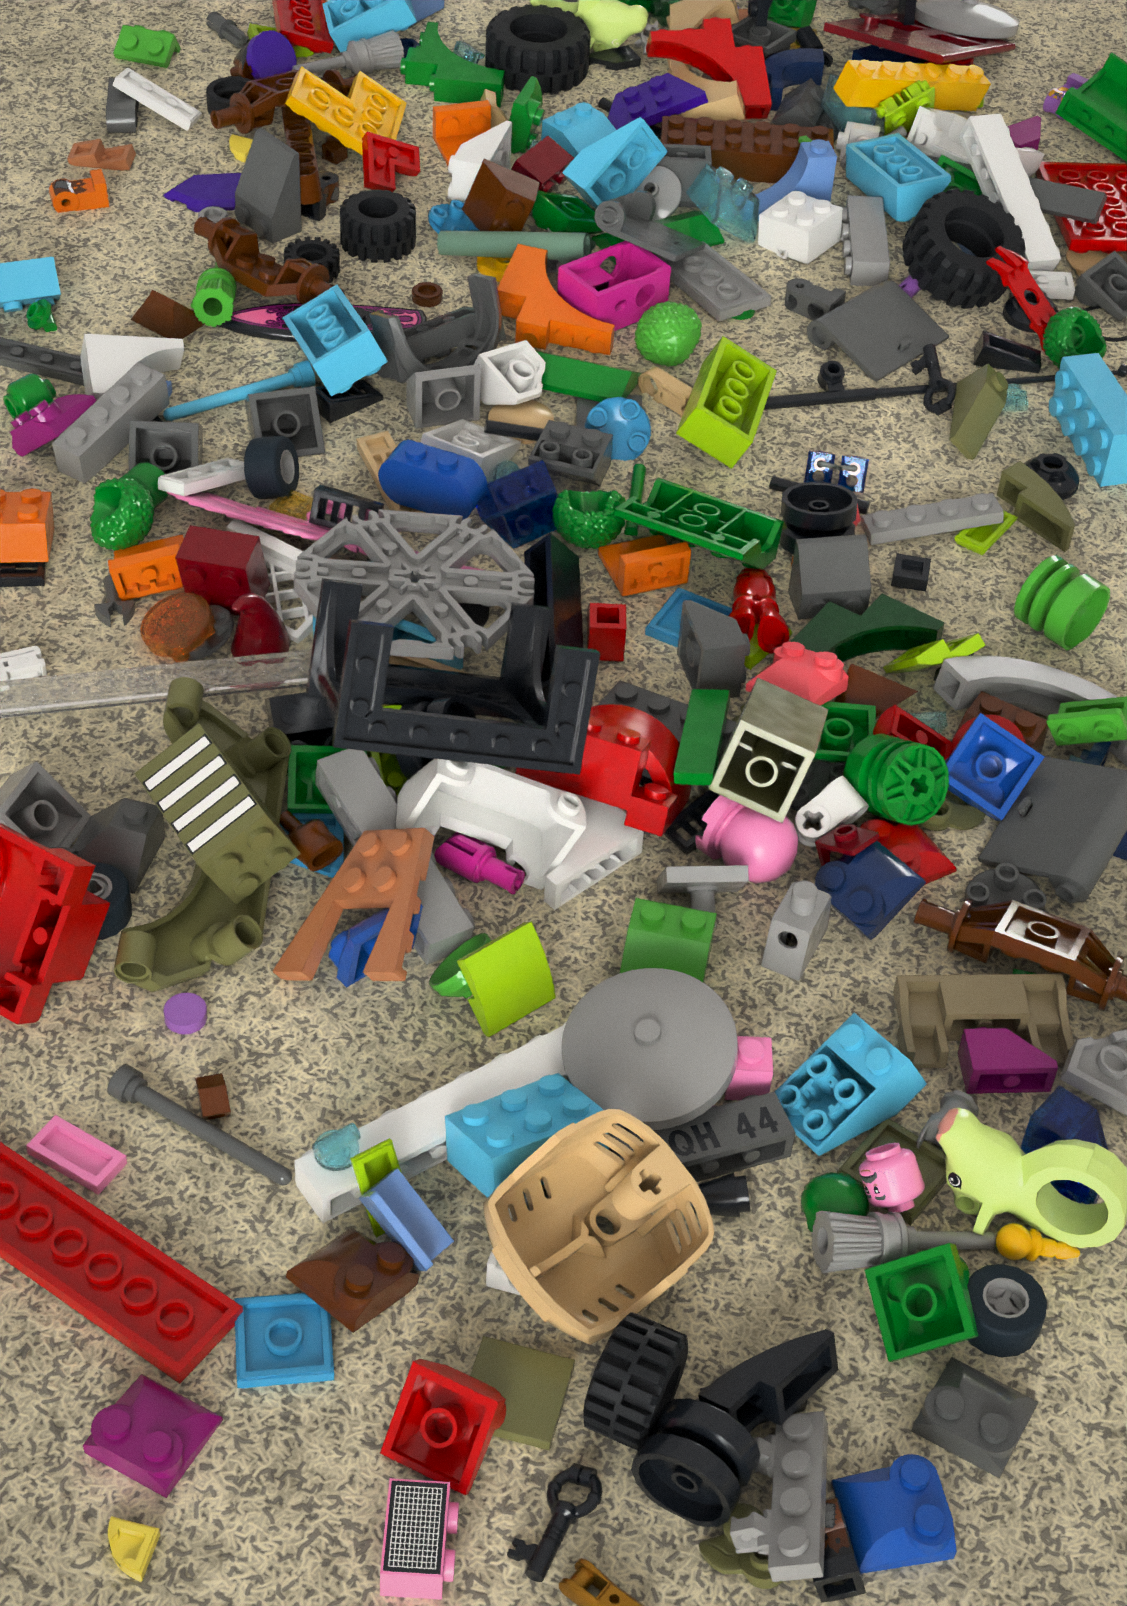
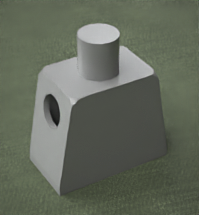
M802 880L791 884L771 920L761 963L762 967L797 981L800 980L828 929L832 899L828 893L818 890L816 885L810 881ZM792 934H794L798 941L797 945L787 946V938L791 939Z

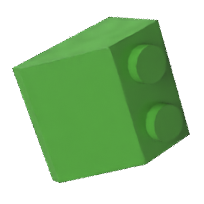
M636 898L628 926L620 973L644 968H662L685 973L704 983L713 943L717 913Z

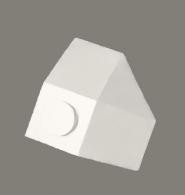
M527 340L478 355L474 365L480 364L481 367L480 400L485 405H517L540 397L543 387L541 383L542 375L545 371L546 362Z

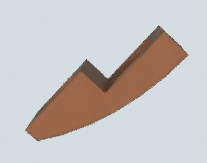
M95 139L74 143L67 160L69 164L79 167L124 171L130 170L136 153L132 144L105 149L102 140Z

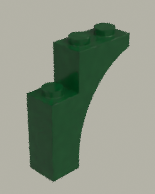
M882 593L861 616L829 601L790 642L801 643L805 646V649L814 652L834 653L837 655V659L845 662L868 653L892 650L907 651L910 648L941 640L945 622Z

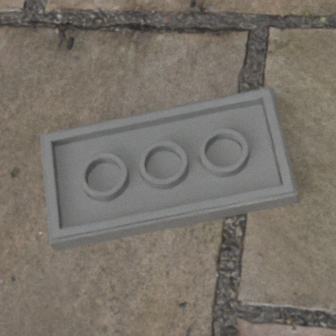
M708 244L705 245L703 250L675 262L656 255L671 267L670 280L718 321L738 316L750 309L755 311L771 306L772 296Z

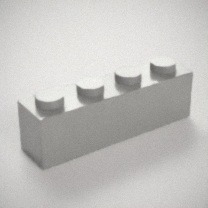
M847 195L846 207H842L841 241H843L842 258H845L844 275H849L850 285L873 287L884 280H888L890 267L883 197Z
M138 361L52 442L58 471L85 484L102 470L129 443V421H152L170 404L165 374Z

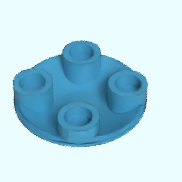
M451 200L450 204L433 206L428 213V221L438 234L441 230L480 231L462 210L464 204L462 201Z
M623 397L608 398L599 402L589 412L585 422V428L596 429L600 432L613 434L611 460L627 461L636 459L646 449L651 436L650 421L646 412L635 400Z

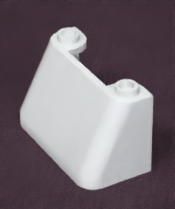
M920 106L907 140L925 155L938 158L944 155L953 161L970 164L959 137L968 119L954 112ZM1015 147L1019 152L1020 161L1025 173L1029 177L1038 170L1044 153L1033 148Z
M434 758L408 779L401 788L397 797L396 829L426 828L434 836L441 826L506 849V863L513 866L517 862L525 870L524 884L542 890L545 886V876L561 864L586 829V812L581 800L573 793L561 791L493 765Z

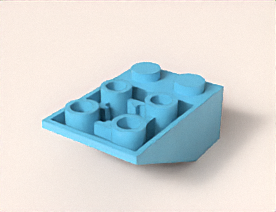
M853 1013L775 1093L796 1132L795 1135L820 1156L897 1115L927 1083L910 1059L857 1014Z

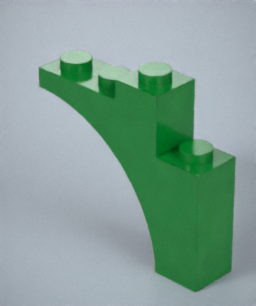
M427 22L425 32H420L419 45L416 48L409 47L406 58L402 57L400 73L405 75V84L429 86L430 92H434V101L448 103L480 101L484 90L487 89L496 93V104L500 108L504 95L505 70L484 67L456 55L440 39L438 33L439 22Z

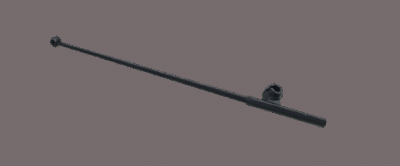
M828 361L821 366L817 376L820 387L825 389L826 392L769 396L764 410L870 401L877 398L925 394L928 385L845 390L842 383L845 376L843 366L837 361ZM1121 364L1118 370H1111L1112 374L1122 378L1127 375V365ZM1055 375L1008 378L1006 380L1008 385L1055 381ZM945 387V389L940 392H946L947 388Z

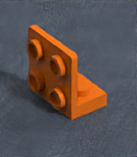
M488 100L433 106V139L447 166L451 155L456 154L461 144L491 129V104Z
M183 535L172 536L114 551V559L108 560V566L118 596L122 601L183 587L175 559L183 542Z
M656 535L598 548V556L622 597L688 583L691 549L687 542L668 545L662 535Z

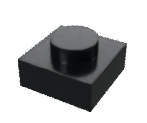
M896 553L891 586L926 592L931 559Z

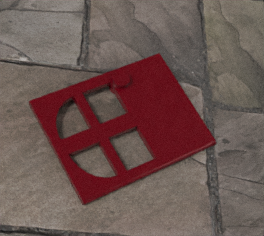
M859 13L861 18L825 22L823 28L825 32L938 64L1015 50L1016 47L1014 43L1001 39L976 38L944 32L926 26L916 19L914 20V25H903L897 17L898 13L884 15Z

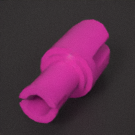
M458 832L449 837L434 853L436 862L441 866L474 883L487 880L507 890L510 894H515L520 889L525 878L523 870L497 859L494 847L474 837Z

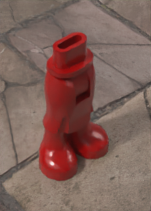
M754 568L742 569L736 577V583L733 588L734 603L732 604V612L728 616L737 620L742 634H747L749 642L753 637L755 624H758V645L764 652L772 654L775 648L782 646L785 642H789L790 639L788 625L779 614L773 580L765 570Z

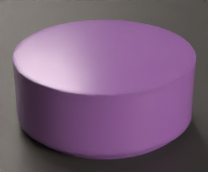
M179 993L168 999L164 1005L166 1026L177 1034H192L203 1028L207 1022V1006L203 998L194 993Z

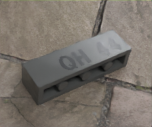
M775 1092L760 1096L750 1095L740 1101L721 1106L713 1105L705 1113L687 1123L672 1128L653 1130L668 1144L696 1182L791 1157L796 1133ZM624 1128L626 1131H628L629 1133H631L643 1142V1140L637 1134H635L628 1128ZM610 1134L611 1137L615 1138L616 1140H618L634 1152V1150L627 1143L617 1138L616 1136ZM609 1148L611 1152H613L614 1154L619 1156L623 1161H625L620 1154Z

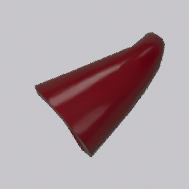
M252 592L241 595L232 605L233 611L240 612L230 649L232 656L238 662L250 667L269 666L283 660L289 651L291 641L280 616L264 597Z

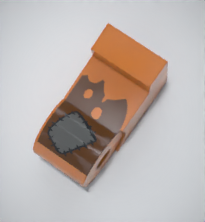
M102 169L90 170L91 178L74 181L57 179L51 183L49 194L54 209L60 213L109 207L107 184Z

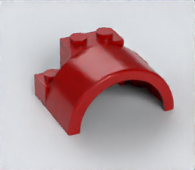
M617 704L591 707L580 775L516 768L515 774L550 787L627 810L624 825L661 837L687 804L691 792V785L674 784V768L680 743L672 732L652 715L634 707ZM646 768L653 783H648L645 787H639L643 770Z
M0 823V1015L20 1025L34 1023L40 1019L52 983L81 980L84 977L110 902L87 891L96 865L63 848H48Z

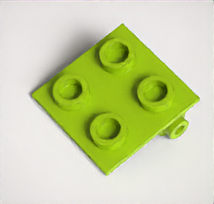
M918 80L906 87V89L901 90L902 98L896 93L893 95L894 99L889 97L880 102L879 107L875 111L880 119L884 117V136L900 126L904 127L906 133L910 132L920 106L934 109L935 87L930 88L926 80L922 82Z

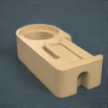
M653 367L638 377V387L641 393L646 392L654 397L652 400L662 403L678 413L682 418L693 389L692 387L658 367ZM650 377H651V378L654 380V382L656 383L657 390H656V389L654 388V386L652 385L651 380H650Z

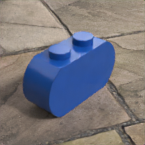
M409 439L398 444L381 465L378 472L379 483L385 494L393 502L426 513L463 516L462 520L469 517L486 494L488 486L483 470L473 459Z

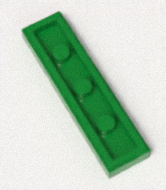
M692 689L674 768V784H711L718 765L730 704V690Z

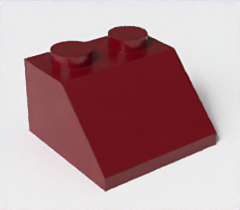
M546 136L519 157L511 170L540 182L538 191L552 192L557 183L562 185L567 180L562 172L574 157L550 136Z

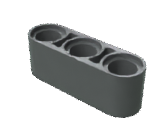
M109 77L106 103L107 133H137L139 101L112 86L115 77Z

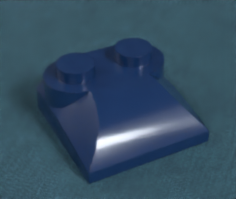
M878 841L854 856L844 854L837 861L826 863L818 870L815 877L817 889L828 893L832 897L831 907L869 940L875 938L926 884L922 877Z

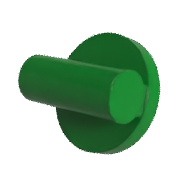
M45 299L33 302L26 313L28 326L34 330L43 327L45 332L56 331L57 325L51 311V303Z

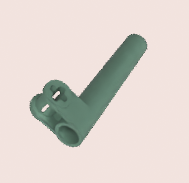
M441 230L437 238V248L440 255L512 258L517 245L521 244L548 250L547 260H558L561 265L592 254V250L596 246L589 233Z

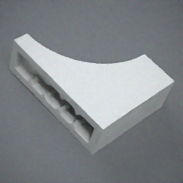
M84 334L80 359L85 394L92 395L98 400L138 361L159 372L180 369L184 353L183 339Z
M575 794L585 808L586 829L561 864L545 876L544 902L554 910L642 853L644 831L624 825L626 813L623 810Z

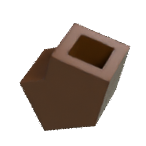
M326 136V142L322 144V159L337 165L348 158V148L342 145L340 140L334 136Z
M219 1073L195 1078L202 1118L204 1120H211L230 1116L231 1110L223 1074Z

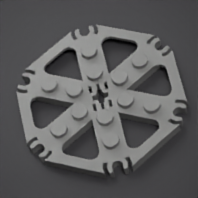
M378 509V514L373 510L369 511L368 521L359 519L356 514L352 515V523L348 521L347 517L297 556L296 572H294V591L313 616L317 618L322 578L361 583L363 585L361 595L368 597L360 603L358 620L392 624L394 627L413 611L436 639L431 644L417 640L398 639L392 641L390 656L453 660L454 656L459 659L464 658V647H470L476 654H480L482 645L486 651L493 646L508 630L512 602L533 605L535 578L529 568L493 528L487 533L488 526L485 524L479 529H471L472 519L466 518L462 520L463 516ZM398 532L438 534L439 536L416 554ZM353 544L361 547L372 562L328 558L343 546ZM484 554L490 556L504 572L460 568L475 555ZM458 603L481 604L487 607L500 606L506 611L492 625L484 628L475 624Z

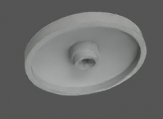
M920 0L916 2L915 19L926 26L944 32L976 38L1002 39L1013 37L1018 31L1020 21L1016 16L983 1Z
M644 968L623 972L596 985L581 998L572 1010L562 1037L564 1070L567 1080L602 1109L622 1110L631 1114L652 1130L672 1128L687 1123L705 1113L722 1097L730 1085L738 1061V1040L735 1022L721 997L708 985L695 977L662 968Z

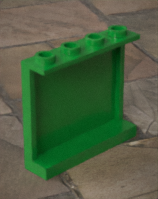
M1110 53L1103 68L1080 88L1075 89L1071 87L1067 90L1055 113L1126 162L1127 62L1114 53Z

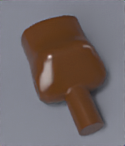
M290 811L281 813L279 824L289 833L288 837L301 853L296 859L300 860L310 871L314 872L323 869L341 855L343 851L342 842L329 831L322 820L313 819L302 824Z

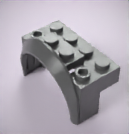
M478 273L467 276L473 307L464 306L403 330L397 315H386L384 310L369 313L375 340L388 361L375 374L380 375L381 378L395 379L398 383H406V380L415 372L474 365L479 354L496 349L498 343L506 339L496 277ZM467 346H476V350L467 348ZM454 347H457V348L451 353V349L454 348ZM449 355L438 362L425 364V359L431 356L442 357Z

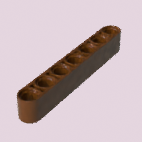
M281 107L286 143L299 153L301 204L317 203L322 200L323 195L310 120L294 113L290 107Z

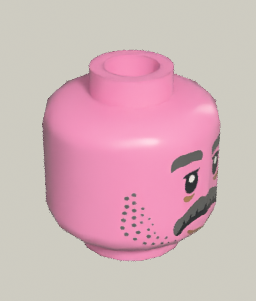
M889 1143L867 1151L865 1153L867 1159L860 1164L859 1173L870 1204L874 1207L887 1208L888 1212L901 1213L915 1206L913 1199L917 1198L925 1188L913 1151L901 1148L899 1143Z

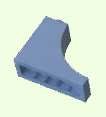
M820 139L811 142H801L794 163L777 183L758 194L737 198L736 207L743 222L759 221V214L792 191H800L807 196L830 202L837 155L830 142Z

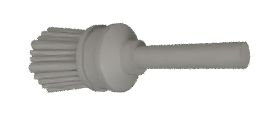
M394 30L367 40L361 38L359 41H349L347 50L341 52V56L294 65L292 70H299L302 66L311 73H317L343 67L345 70L351 69L354 74H358L359 71L371 74L373 70L400 68L402 57L404 58L403 46L399 35Z
M819 1211L816 1212V1220L814 1221L811 1234L812 1251H814L813 1258L814 1260L816 1259V1264L820 1268L821 1273L863 1267L871 1268L915 1254L917 1250H928L947 1243L956 1244L957 1250H992L996 1244L993 1231H986L983 1236L972 1231H916L913 1226H906L899 1212H888L886 1214L870 1212L867 1216Z

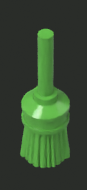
M216 262L214 268L205 270L199 276L196 294L190 305L194 309L198 321H202V324L205 323V325H211L212 327L222 325L225 321L231 320L234 307L233 302L237 290L236 281L232 274L225 269L218 268Z

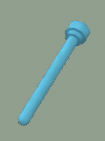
M308 360L295 363L293 368L288 370V373L164 410L163 416L167 421H172L244 400L248 394L271 392L291 385L294 388L300 386L301 388L311 387L316 383L315 374Z

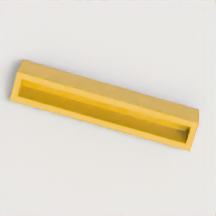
M863 59L861 61L848 60L833 89L846 107L877 108L879 103L887 98L892 97L894 99L893 95L896 93L902 98V89H906V87L918 80L921 82L926 80L930 88L935 87L934 109L976 111L991 83L984 75V71L976 65L879 62Z

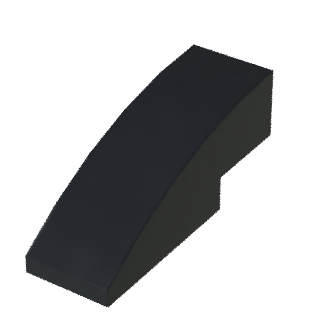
M825 1329L774 1346L742 1362L698 1394L699 1401L708 1403L728 1413L742 1424L749 1433L764 1419L781 1426L839 1370L834 1332Z

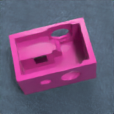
M623 241L559 266L557 294L581 313L602 322L614 324V331L638 322L642 318L643 313L651 306L668 301L671 267L652 252L630 242ZM614 256L616 258V265L609 274L600 265L606 258Z

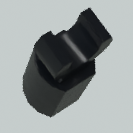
M811 26L802 27L797 31L796 41L800 48L824 49ZM823 50L824 65L831 67L833 58L828 52Z

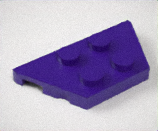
M666 73L661 76H655L635 87H628L623 92L616 94L607 119L616 130L639 117L644 119L648 126H652L662 122L663 116L679 115L708 103V99L704 90Z

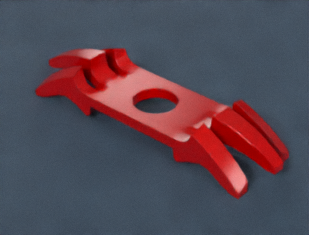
M999 246L995 248V251L1006 263L991 258L986 261V264L1000 274L1003 287H1009L1031 322L1029 327L1038 334L1041 349L1045 352L1043 349L1044 330L1050 317L1054 316L1056 312L1028 269L1029 262L1018 253ZM1025 290L1035 294L1037 298L1036 305L1027 302L1024 296Z

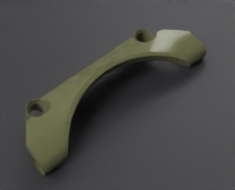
M188 677L172 680L169 685L163 715L164 729L171 743L173 744L199 723L235 763L279 823L291 752V744L287 736L278 728L268 727L251 739L248 737L249 734L215 707L203 701L204 688L197 680ZM196 863L187 890L177 905L166 916L154 922L124 928L121 931L114 974L121 981L134 984L150 992H156L204 975L210 971L212 960L225 966L235 964L262 944L271 877L251 895L246 896L239 903L235 904Z

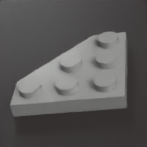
M1127 1029L1112 1032L1109 1037L1094 1040L1092 1037L1078 1039L1069 1050L1060 1080L1126 1116Z

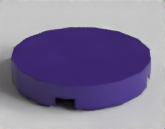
M273 30L260 32L251 38L247 46L246 59L248 66L251 65L253 70L251 74L254 79L291 71L292 66L297 65L292 45L279 32Z

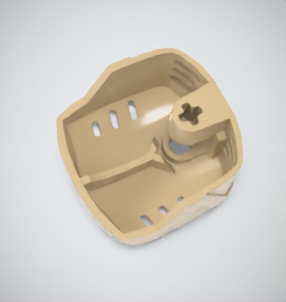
M619 1109L599 1111L576 1124L573 1122L556 1132L520 1164L483 1202L487 1233L493 1248L491 1251L516 1290L544 1322H549L563 1333L589 1345L610 1336L619 1322L630 1312L640 1313L688 1272L687 1269L708 1249L714 1236L713 1220L706 1199L695 1179L658 1134L631 1114ZM616 1123L621 1124L622 1126L628 1128L629 1130L637 1134L643 1140V1142L631 1133H629L628 1131H626L625 1129L616 1125ZM606 1133H610L616 1136L617 1138L621 1139L625 1143H627L634 1150V1152L627 1146H625L624 1144H622L621 1142H619L618 1140H616L615 1138L611 1137ZM597 1142L606 1145L607 1147L611 1148L612 1150L620 1154L625 1161H623L619 1156H617L610 1150L606 1149L602 1145L598 1144ZM541 1180L544 1183L548 1199L544 1195ZM523 1192L526 1195L530 1211L527 1209ZM691 1203H692V1205L694 1206V1208H695V1210H696V1213H697V1216H698L699 1223H700V1226H701V1230H702V1231H700V1228H699V1225H698V1222H697V1219H696L694 1210H693V1208H692V1206H691ZM508 1208L510 1209L513 1221L511 1220ZM659 1209L653 1216L650 1214ZM681 1212L683 1213V1215H684V1217H685V1219H686V1222H687V1225H688V1228H689V1232H690V1236H691V1239H692V1240H690V1237H689V1234H688V1231H687V1228H686L684 1219H683V1217H682V1215H681ZM602 1216L611 1222L614 1231L613 1235L603 1233L599 1229L596 1217ZM671 1221L673 1222V1224L675 1225V1228H676V1230H677V1233H678V1236H679V1240H680V1244H681V1248H680V1245H679V1242H678V1239H677V1236H676V1233H675V1230H674V1227H673ZM615 1287H619L628 1294L632 1295L633 1299H630L629 1297L616 1291ZM599 1302H601L602 1304L606 1305V1306L609 1307L610 1309H608V1308L604 1307L603 1305L599 1304Z

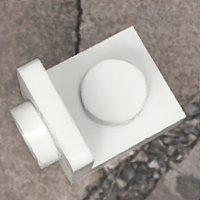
M847 121L845 131H839L836 149H841L840 159H843V156L846 154V144L877 138L880 136L881 127Z

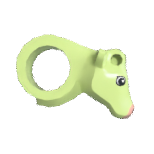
M962 1108L950 1109L938 1124L936 1139L945 1154L947 1184L954 1192L955 1206L965 1214L977 1215L972 1232L983 1236L995 1215L1004 1212L1016 1216L1025 1224L1039 1230L1054 1240L1079 1248L1098 1247L1115 1240L1127 1222V1167L1109 1150L1096 1143L1072 1139L1057 1140L1025 1154L1011 1135L982 1124L972 1112ZM1071 1180L1082 1183L1095 1190L1105 1202L1101 1204H1083L1072 1201L1060 1194L1051 1185V1181Z

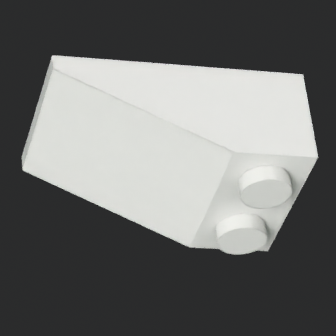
M505 121L461 144L456 154L451 155L448 172L452 173V181L448 188V199L465 202L483 159L510 169L511 121Z
M464 419L423 433L420 441L423 444L473 459L483 470L488 486L521 445V441L511 437L484 433V427Z

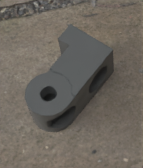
M791 279L786 284L785 307L803 317L815 320L845 303L846 291L836 287L830 291L813 285L806 279Z

